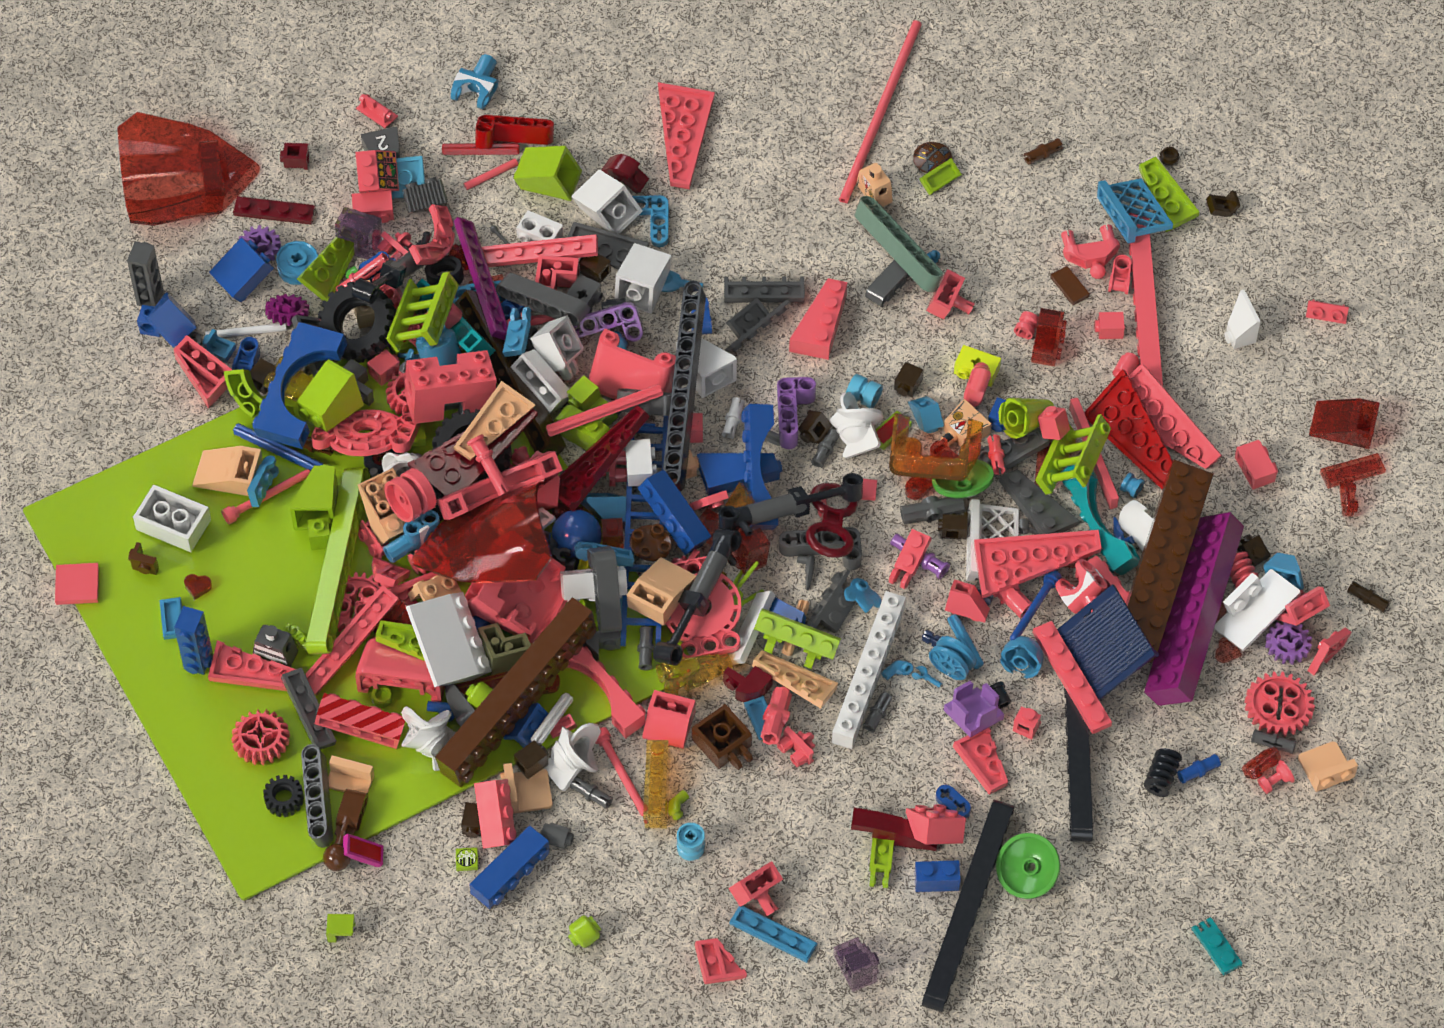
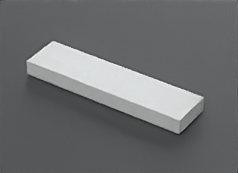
M772 591L756 594L738 633L741 641L740 648L735 652L729 653L726 659L728 664L737 665L746 662L759 631L754 630L759 613L762 608L769 611L775 598V594Z

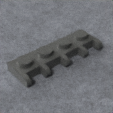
M724 276V303H750L756 298L761 303H783L787 299L790 303L805 302L804 276H800V281H786V276H782V281H766V276H762V281H746V276H742V281H729L728 276Z

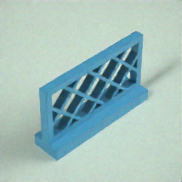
M1142 178L1108 185L1106 180L1098 182L1097 198L1128 244L1134 243L1136 236L1173 229V223ZM1139 186L1141 189L1139 191L1136 189H1132L1131 187ZM1117 190H1118V191H1121V192H1123V193H1122V194H1118V193H1115V192H1113V191H1117ZM1126 194L1135 195V198L1126 196ZM1139 198L1148 199V202L1139 200ZM1124 201L1131 204L1128 206L1125 204H1121V202ZM1134 205H1138L1144 208L1141 210L1135 208ZM1147 209L1155 210L1156 213L1148 212ZM1129 213L1137 214L1138 217L1131 216ZM1143 216H1144V217H1147V218H1151V221H1147V220H1144V219H1141V218H1142ZM1157 220V221H1161V222H1164V223H1163V224H1157V223H1154V222ZM1137 224H1140V225H1143V226H1146V227L1138 229V228H1137Z

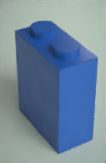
M242 237L209 271L230 296L239 302L244 301L274 269L269 263L271 259L265 253H260L257 250L259 248L258 245L251 239L247 241Z

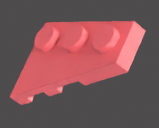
M990 727L972 737L967 735L953 744L955 751L989 795L1006 787L1008 784L1002 762L999 760L996 752L995 742L992 741L990 735Z

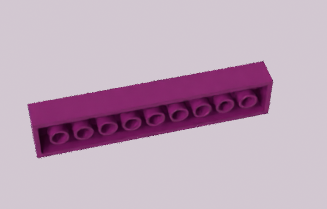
M1231 512L1204 516L1199 519L1160 643L1159 656L1153 660L1144 693L1157 705L1162 706L1193 701L1244 529V525Z

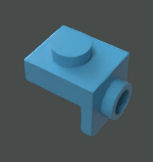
M212 329L209 335H205L202 343L207 351L225 363L228 362L236 349V343L219 337L215 329Z

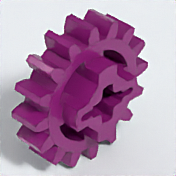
M287 294L276 295V299L271 297L265 306L267 319H272V323L278 322L281 326L284 323L291 326L293 324L291 320L295 315L308 316L309 314L307 300H302L301 296L295 297V294L287 296Z

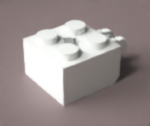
M568 315L549 321L530 339L533 347L554 372L558 371L562 379L569 381L579 371L575 358L583 352L584 347Z

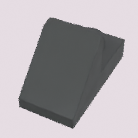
M596 631L590 640H586L583 647L586 646L591 651L593 658L599 661V649H621L620 631L607 633Z

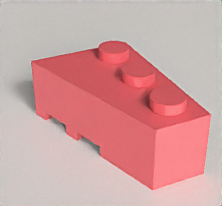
M186 335L174 348L175 359L206 406L210 408L228 389L224 371H231L232 369Z

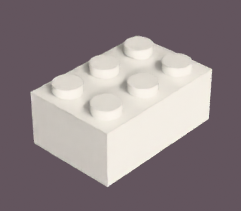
M156 485L152 486L133 516L136 530L189 552H192L211 521L207 506Z

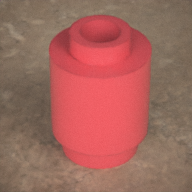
M1129 352L1122 355L1113 370L1114 377L1122 369L1126 371L1127 375H1130L1139 366V358Z

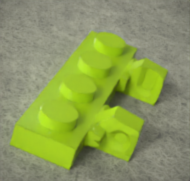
M763 608L754 627V630L765 633L763 638L767 639L764 651L772 654L776 642L782 643V641L804 648L803 652L808 653L803 666L810 669L815 659L821 660L822 656L833 660L841 640L839 637Z

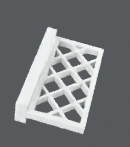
M971 499L967 508L966 581L979 579L974 540L987 539L982 534V530L986 527L994 534L990 538L1003 537L1001 534L1006 530L1013 536H1018L1019 509L980 504V500ZM982 511L990 512L994 517L987 521L982 516ZM1013 514V521L1008 524L1001 516ZM995 520H998L1004 526L999 531L991 525Z

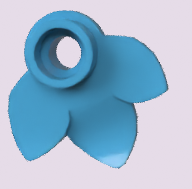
M853 579L850 586L844 591L846 601H856L865 613L873 606L880 608L882 602L880 596L870 589V586L864 579Z

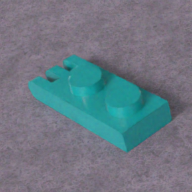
M1211 917L1206 919L1210 927H1207L1204 921L1199 923L1202 931L1196 925L1191 927L1223 976L1242 966V961Z

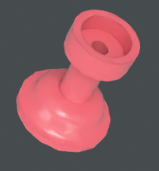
M1278 761L1277 773L1269 778L1262 776L1257 780L1266 794L1273 790L1272 785L1280 780L1284 782L1290 781L1291 783L1295 782L1291 770L1284 761Z

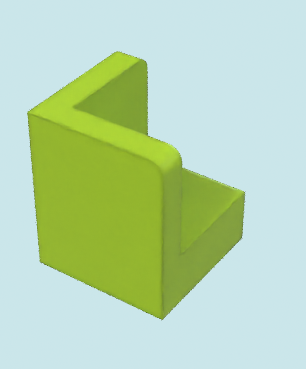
M327 914L326 936L328 942L337 943V936L353 935V929L356 924L354 914Z

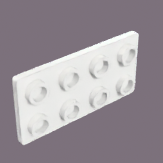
M1272 569L1260 580L1255 574L1251 573L1223 601L1227 613L1215 624L1214 629L1244 651L1286 610L1285 605L1296 600L1301 595V592Z

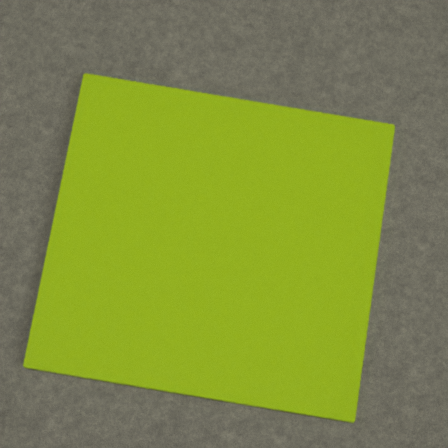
M411 343V346L395 353V355L397 356L398 353H408L409 349L414 350L413 354H418V350ZM386 347L385 349H387L392 354L391 350L388 347ZM344 358L336 362V364L344 367L348 361ZM399 358L400 366L403 362H405V358ZM365 359L364 363H359V364L362 365L363 367L367 368V373H368L367 362H369V361H368L367 359ZM368 373V381L364 385L373 390L374 402L370 406L364 404L357 411L373 409L396 415L395 410L390 409L386 399L388 382L381 386ZM313 374L288 384L285 392V406H292L294 417L307 423L310 430L308 437H311L315 426L300 417L297 400L314 378ZM239 407L23 508V513L55 570L56 565L99 564L98 603L75 604L238 896L241 900H247L323 862V853L327 847L321 848L315 844L309 836L301 752L305 746L312 743L287 691L209 681L210 668L206 669L204 675L199 673L191 674L184 670L177 638L166 640L163 638L160 600L181 597L182 608L185 606L204 611L213 655L217 640L224 642V645L232 648L235 646L242 649L243 652L252 655L254 641L262 625H273L277 629L284 631V627L287 624H294L308 634L326 549L311 550L308 530H294L290 504L305 480L267 499L259 507H253L241 513L237 521L230 525L225 521L221 510L228 506L237 507L250 500L249 496L193 487L194 478L204 450L245 446L261 449L263 460L266 456H275V466L278 467L279 473L273 479L272 485L269 486L268 490L306 470V468L234 435L233 429L237 423L254 430V418L247 415ZM458 409L444 411V419L448 418L450 420L452 414L457 412ZM443 420L426 422V446H412L405 453H418L423 456L424 453L432 451L433 437H436L435 431L438 426H443ZM522 432L511 444L512 454L515 448L518 449L526 446L529 458H531L535 452L526 435ZM286 445L323 464L335 466L338 495L344 470L346 468L365 467L364 456L345 455L336 450L330 456L315 451L313 453L305 448L300 449ZM385 454L375 457L374 461L377 465L382 466ZM559 454L557 458L562 470L565 471L568 466ZM153 485L209 508L211 521L192 552L136 530L133 516ZM559 500L557 507L548 510L550 514L555 516L556 520L563 513L570 511ZM483 504L470 511L477 520L479 514L483 513L481 510L484 508ZM581 504L576 508V510H583L590 513ZM363 507L361 520L366 523L369 520L365 507ZM459 516L450 520L443 518L437 528L449 540L454 550L455 558L452 559L447 555V560H452L455 564L457 575L454 577L465 596L483 560L470 558L469 549L466 548L467 539L469 536L472 537L474 532L472 531L473 523L469 526H464ZM597 519L602 531L600 544L620 548L605 523ZM553 521L549 526H547L544 529L545 531L551 533V538L552 528L555 521ZM532 530L533 534L531 535L534 540L540 539L542 531ZM432 532L429 534L428 539H436L438 534ZM357 535L349 575L354 577V573L357 572L358 577H361L363 573H366V578H369L373 575L371 567L373 557L370 555L365 542H362ZM136 542L141 543L144 555L157 558L159 569L156 575L150 573L143 574L132 569L128 557L130 550L134 549ZM385 555L382 556V560L390 562ZM407 555L392 563L411 570L409 578L402 583L423 575L421 572H418V574L414 572ZM432 564L434 570L439 569L436 564ZM425 568L426 573L432 572L428 568ZM629 572L628 582H636L639 578L636 572ZM422 598L417 599V602H423ZM395 606L386 615V620H382L404 624ZM627 607V618H648ZM378 625L319 694L315 696L319 705L324 693H333L346 700H356L362 705L375 706L371 699L373 686L369 688L368 693L358 692L355 675L366 642L376 637ZM627 625L626 646H621V649L614 650L599 649V661L604 665L608 675H613L617 679L620 688L630 693L632 701L636 705L651 698L654 690L663 692L698 674L699 669L694 661H685L682 658L677 666L656 662L653 658V653L652 669L641 670L638 668L639 652L637 647L640 644V628L643 626ZM661 625V641H670L673 634L666 625ZM649 626L653 628L652 644L655 647L656 626ZM338 627L335 639L341 634V632H338ZM501 629L505 638L514 636ZM297 646L298 654L291 668H302L304 674H306L322 654L310 655L307 651ZM685 648L684 651H683L684 654H685V655H690V654L688 653V651L686 650V648ZM571 668L560 671L554 683L550 687L545 688L541 698L536 702L549 713L562 694H570L573 697V702L562 717L570 714L577 728L570 730L572 733L582 725L588 723L599 724L612 717L610 703L601 687L587 675ZM508 671L492 675L490 672L475 680L455 684L468 698L465 693L471 684L476 686L479 682H484L494 689ZM387 686L391 689L393 695L391 704L383 708L378 707L382 711L394 712L402 716L401 712L407 706L426 722L439 714L438 712L427 711V703L431 701V695L425 692L424 695H420L417 689ZM444 689L442 702L448 703ZM257 709L261 713H264L267 709L269 715L275 712L277 717L281 716L284 723L288 725V731L290 732L289 746H286V753H280V759L274 757L273 763L269 762V760L265 761L264 766L261 764V761H258L256 765L252 763V760L246 763L244 757L240 758L238 753L234 751V744H232L231 740L233 736L232 730L236 728V722H241L242 716L249 717V711L252 714H256ZM455 717L446 725L455 733L460 728ZM406 721L397 749L331 729L336 739V744L321 751L327 760L328 776L330 773L329 762L332 755L373 766L374 779L368 792L366 810L360 828L354 834V836L367 840L473 787L474 783L483 782L503 772V764L512 763V767L515 766L514 754L523 747L515 739L505 740L503 738L498 749L492 750L487 756L485 764L482 767H478L472 779L468 783H464L462 787H459L441 774L440 770L434 771L431 757L422 755L415 748L401 746L408 733V729H410ZM260 732V737H259L260 743L262 742V741H261L262 732ZM549 734L541 745L547 750L554 746L555 741H558L560 736L552 738L551 734ZM279 775L280 779H282L283 775H287L288 779L290 776H293L294 780L299 781L302 786L304 799L303 805H300V810H294V815L291 816L289 812L287 813L288 817H284L283 813L278 817L276 812L272 814L270 809L266 808L263 790L266 783L270 784L269 780L271 778L276 781V776ZM329 789L333 826V841L330 844L332 845L335 844L337 838L334 834L336 818L344 792ZM288 790L278 792L275 798L280 802H284L292 797V793Z

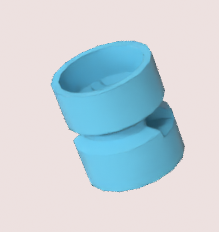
M855 374L846 392H851L857 402L861 401V405L874 408L882 394L883 385L873 380L868 382L866 377Z
M696 823L683 824L677 831V852L679 856L688 861L699 859L705 851L704 830Z

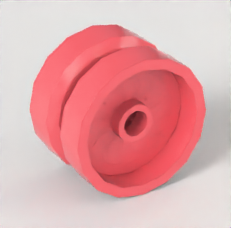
M411 468L401 474L400 477H395L385 484L384 489L387 501L393 512L404 522L409 523L419 517L421 513L424 514L436 506V495L433 487L425 475L418 469Z

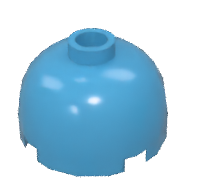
M1020 636L1006 643L1001 652L1000 662L1007 672L1013 673V670L1026 674L1024 678H1033L1039 673L1043 664V650L1034 639ZM1015 667H1017V668H1019V669H1025V670L1019 671V670H1017Z

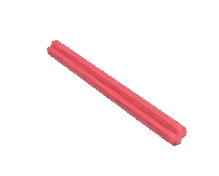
M660 384L548 424L546 431L552 437L663 396L662 387Z

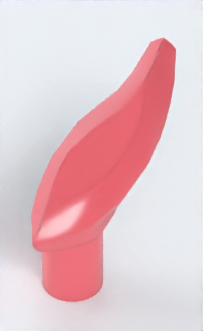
M531 315L530 323L533 326L555 319L547 315Z

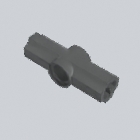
M929 496L920 503L900 506L904 525L921 521L931 523V521L942 519L943 514H962L965 512L963 499L948 497L939 499L937 496Z

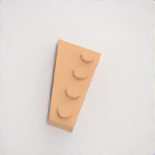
M501 381L453 449L468 460H472L476 455L472 447L468 446V441L483 434L486 445H490L533 409L535 404Z
M763 650L753 660L752 667L756 665L773 676V680L819 708L824 706L838 686V683Z

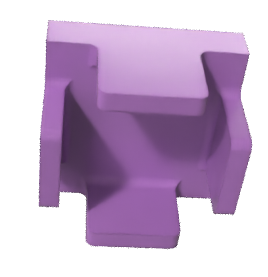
M971 681L966 682L954 689L953 700L944 705V711L969 737L1004 719V713L998 708L999 695L987 683L982 685L981 691L978 687L973 689Z

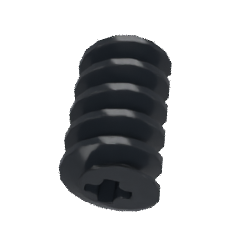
M1167 748L1156 750L1152 764L1149 767V772L1146 775L1147 778L1144 781L1145 789L1155 796L1167 797L1169 795L1168 790L1172 787L1171 783L1174 782V776L1177 774L1176 769L1180 766L1179 762L1182 760V755L1175 750Z

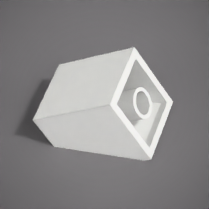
M598 170L571 196L578 207L604 230L620 234L642 212V209L625 185L601 170Z
M634 243L616 274L615 299L625 298L626 302L630 301L638 310L652 314L671 268V255Z
M701 338L696 391L701 398H704L737 381V359L732 354ZM690 365L685 366L683 370L689 368Z

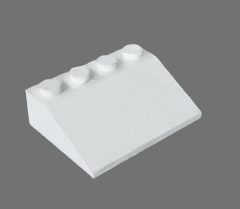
M463 592L448 594L406 607L434 687L472 681L492 672L489 660L482 646V640L478 635L475 621L469 610L468 601Z

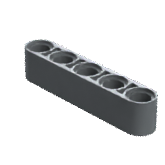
M511 272L507 273L496 286V292L502 298L521 306L529 307L554 319L568 315L573 326H578L590 311L589 306L578 298Z
M309 744L301 752L309 836L317 846L323 848L329 846L333 841L327 760L317 745Z

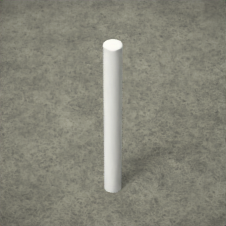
M279 323L217 330V335L224 338L287 331L286 323L282 326ZM205 331V335H209L211 331Z

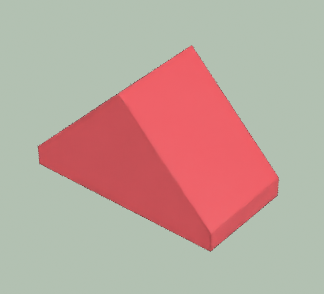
M556 475L547 479L520 500V503L539 509L542 507L547 511L557 507L560 477Z

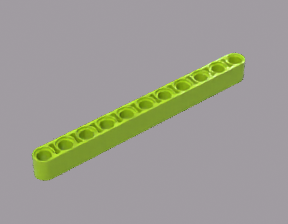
M367 467L346 468L343 473L306 639V649L310 655L329 654L333 650L364 507L358 484L369 479Z

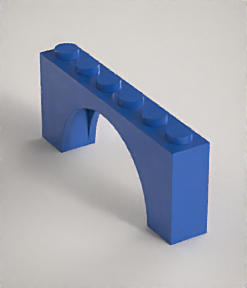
M301 322L298 323L296 329L294 328L291 333L289 346H286L284 349L282 362L276 367L275 378L269 383L266 399L264 398L261 402L259 415L253 420V428L257 437L303 449L310 430L306 422L297 419L286 409L285 392L292 377L308 364L328 359L340 361L348 344L344 334Z

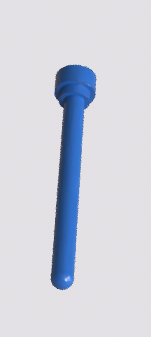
M1054 570L1044 575V585L1011 634L1010 640H1015L1022 635L1050 589L1056 587V582L1062 578L1058 571Z

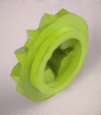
M287 624L284 627V631L292 635L295 644L299 648L307 651V634L298 626Z

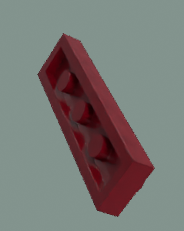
M237 196L233 215L312 225L315 205Z

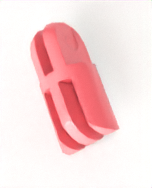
M984 362L975 364L964 392V399L973 407L980 405L983 401L991 378L990 368Z

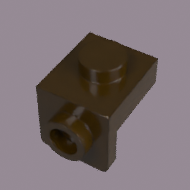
M1233 190L1226 197L1210 194L1206 198L1211 215L1231 217L1240 207L1237 193Z
M1248 534L1240 539L1241 543H1239L1237 550L1242 549L1243 552H1248V558L1251 559V565L1254 567L1271 557L1260 535L1251 536Z

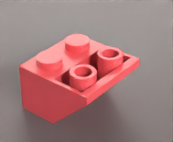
M654 690L648 707L642 738L684 749L696 713L695 700Z
M940 804L933 805V808H928L925 805H915V808H906V815L916 840L926 845L963 843L966 818L959 815L958 811L948 810L945 805Z

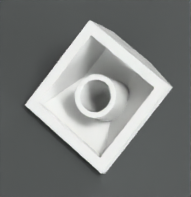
M1241 290L1228 321L1227 330L1224 333L1226 342L1228 344L1231 343L1233 349L1256 343L1260 319L1245 290Z

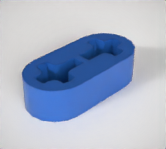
M950 785L938 787L936 790V801L938 804L945 805L946 809L957 811V806L960 808L964 806L965 812L959 811L958 814L968 818L971 811L970 803ZM942 792L944 794L949 793V798L951 800H949L947 797L941 798Z

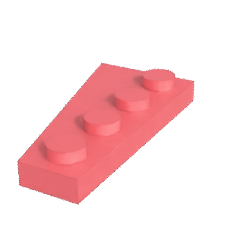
M217 640L208 679L213 682L287 691L281 676L296 669L272 660H264L259 655L248 654L235 646L233 648L224 645V642Z

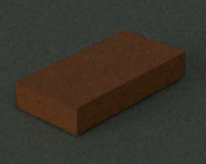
M1068 266L1050 275L1052 281L1072 306L1089 298L1090 293Z

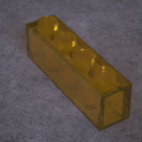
M647 740L643 811L645 828L667 829L670 747L668 740Z

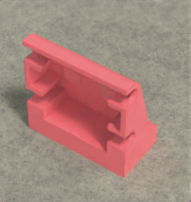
M512 530L493 541L465 594V598L468 601V607L472 616L476 615L491 624L498 623L500 629L512 635L526 633L532 645L567 602V600L562 598L560 572L564 571L566 567L546 553L537 554L533 552L534 545Z

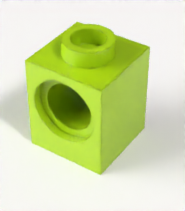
M328 517L307 520L311 550L326 549L330 536Z

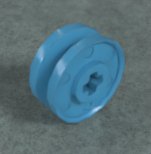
M293 241L282 246L276 257L279 277L289 284L301 285L302 283L297 278L318 256L316 249L303 241Z
M949 636L939 638L936 646L929 652V659L935 668L955 680H964L968 676L969 670L976 665V658L973 652L965 644Z

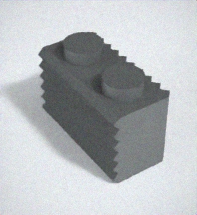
M436 177L425 179V184L418 185L417 182L406 184V189L402 190L408 213L429 208L432 204L440 205L448 202L442 179L437 180Z

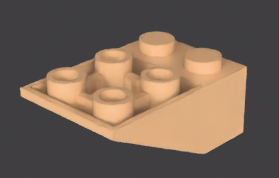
M235 446L204 450L194 478L193 487L249 496L247 489L263 461L261 449Z
M394 468L358 484L370 527L381 546L404 534L403 526L406 523L393 512L385 496V484L398 477Z
M661 557L637 579L628 592V607L664 626L679 605L678 601L683 591L689 590L696 575Z

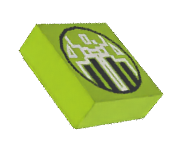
M457 848L456 871L478 870V849Z

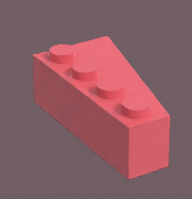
M830 278L826 280L791 336L789 352L829 360L847 296L848 282Z

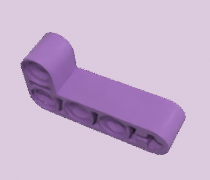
M625 302L587 314L580 322V328L575 329L578 337L581 338L604 329L622 325L626 338L629 341L636 342L643 335V326L637 307L631 302ZM629 307L633 310L634 314L631 317H625L622 310ZM610 313L614 316V321L606 323L603 316ZM587 319L593 320L595 327L587 329L584 326V321ZM631 327H637L640 334L631 336L628 330Z
M787 377L777 382L779 443L784 449H793L798 445L797 405L811 404L816 399V382L810 377Z

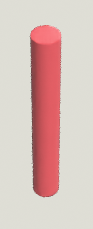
M514 158L463 183L466 190H469L518 166V162Z

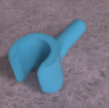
M409 349L408 353H398L397 355L398 358H405V361L419 358L418 354H413V349Z
M915 667L921 672V676L918 673H912L914 679L919 680L923 678L940 687L942 683L931 677L926 667Z

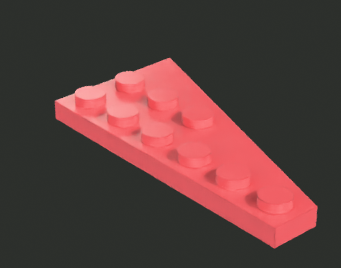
M658 82L670 186L690 190L715 92Z
M1144 364L1138 366L1128 375L1166 446L1205 469H1208L1222 457V454Z
M1099 530L975 539L974 550L982 599L1077 562L1080 559L1100 553L1102 547Z

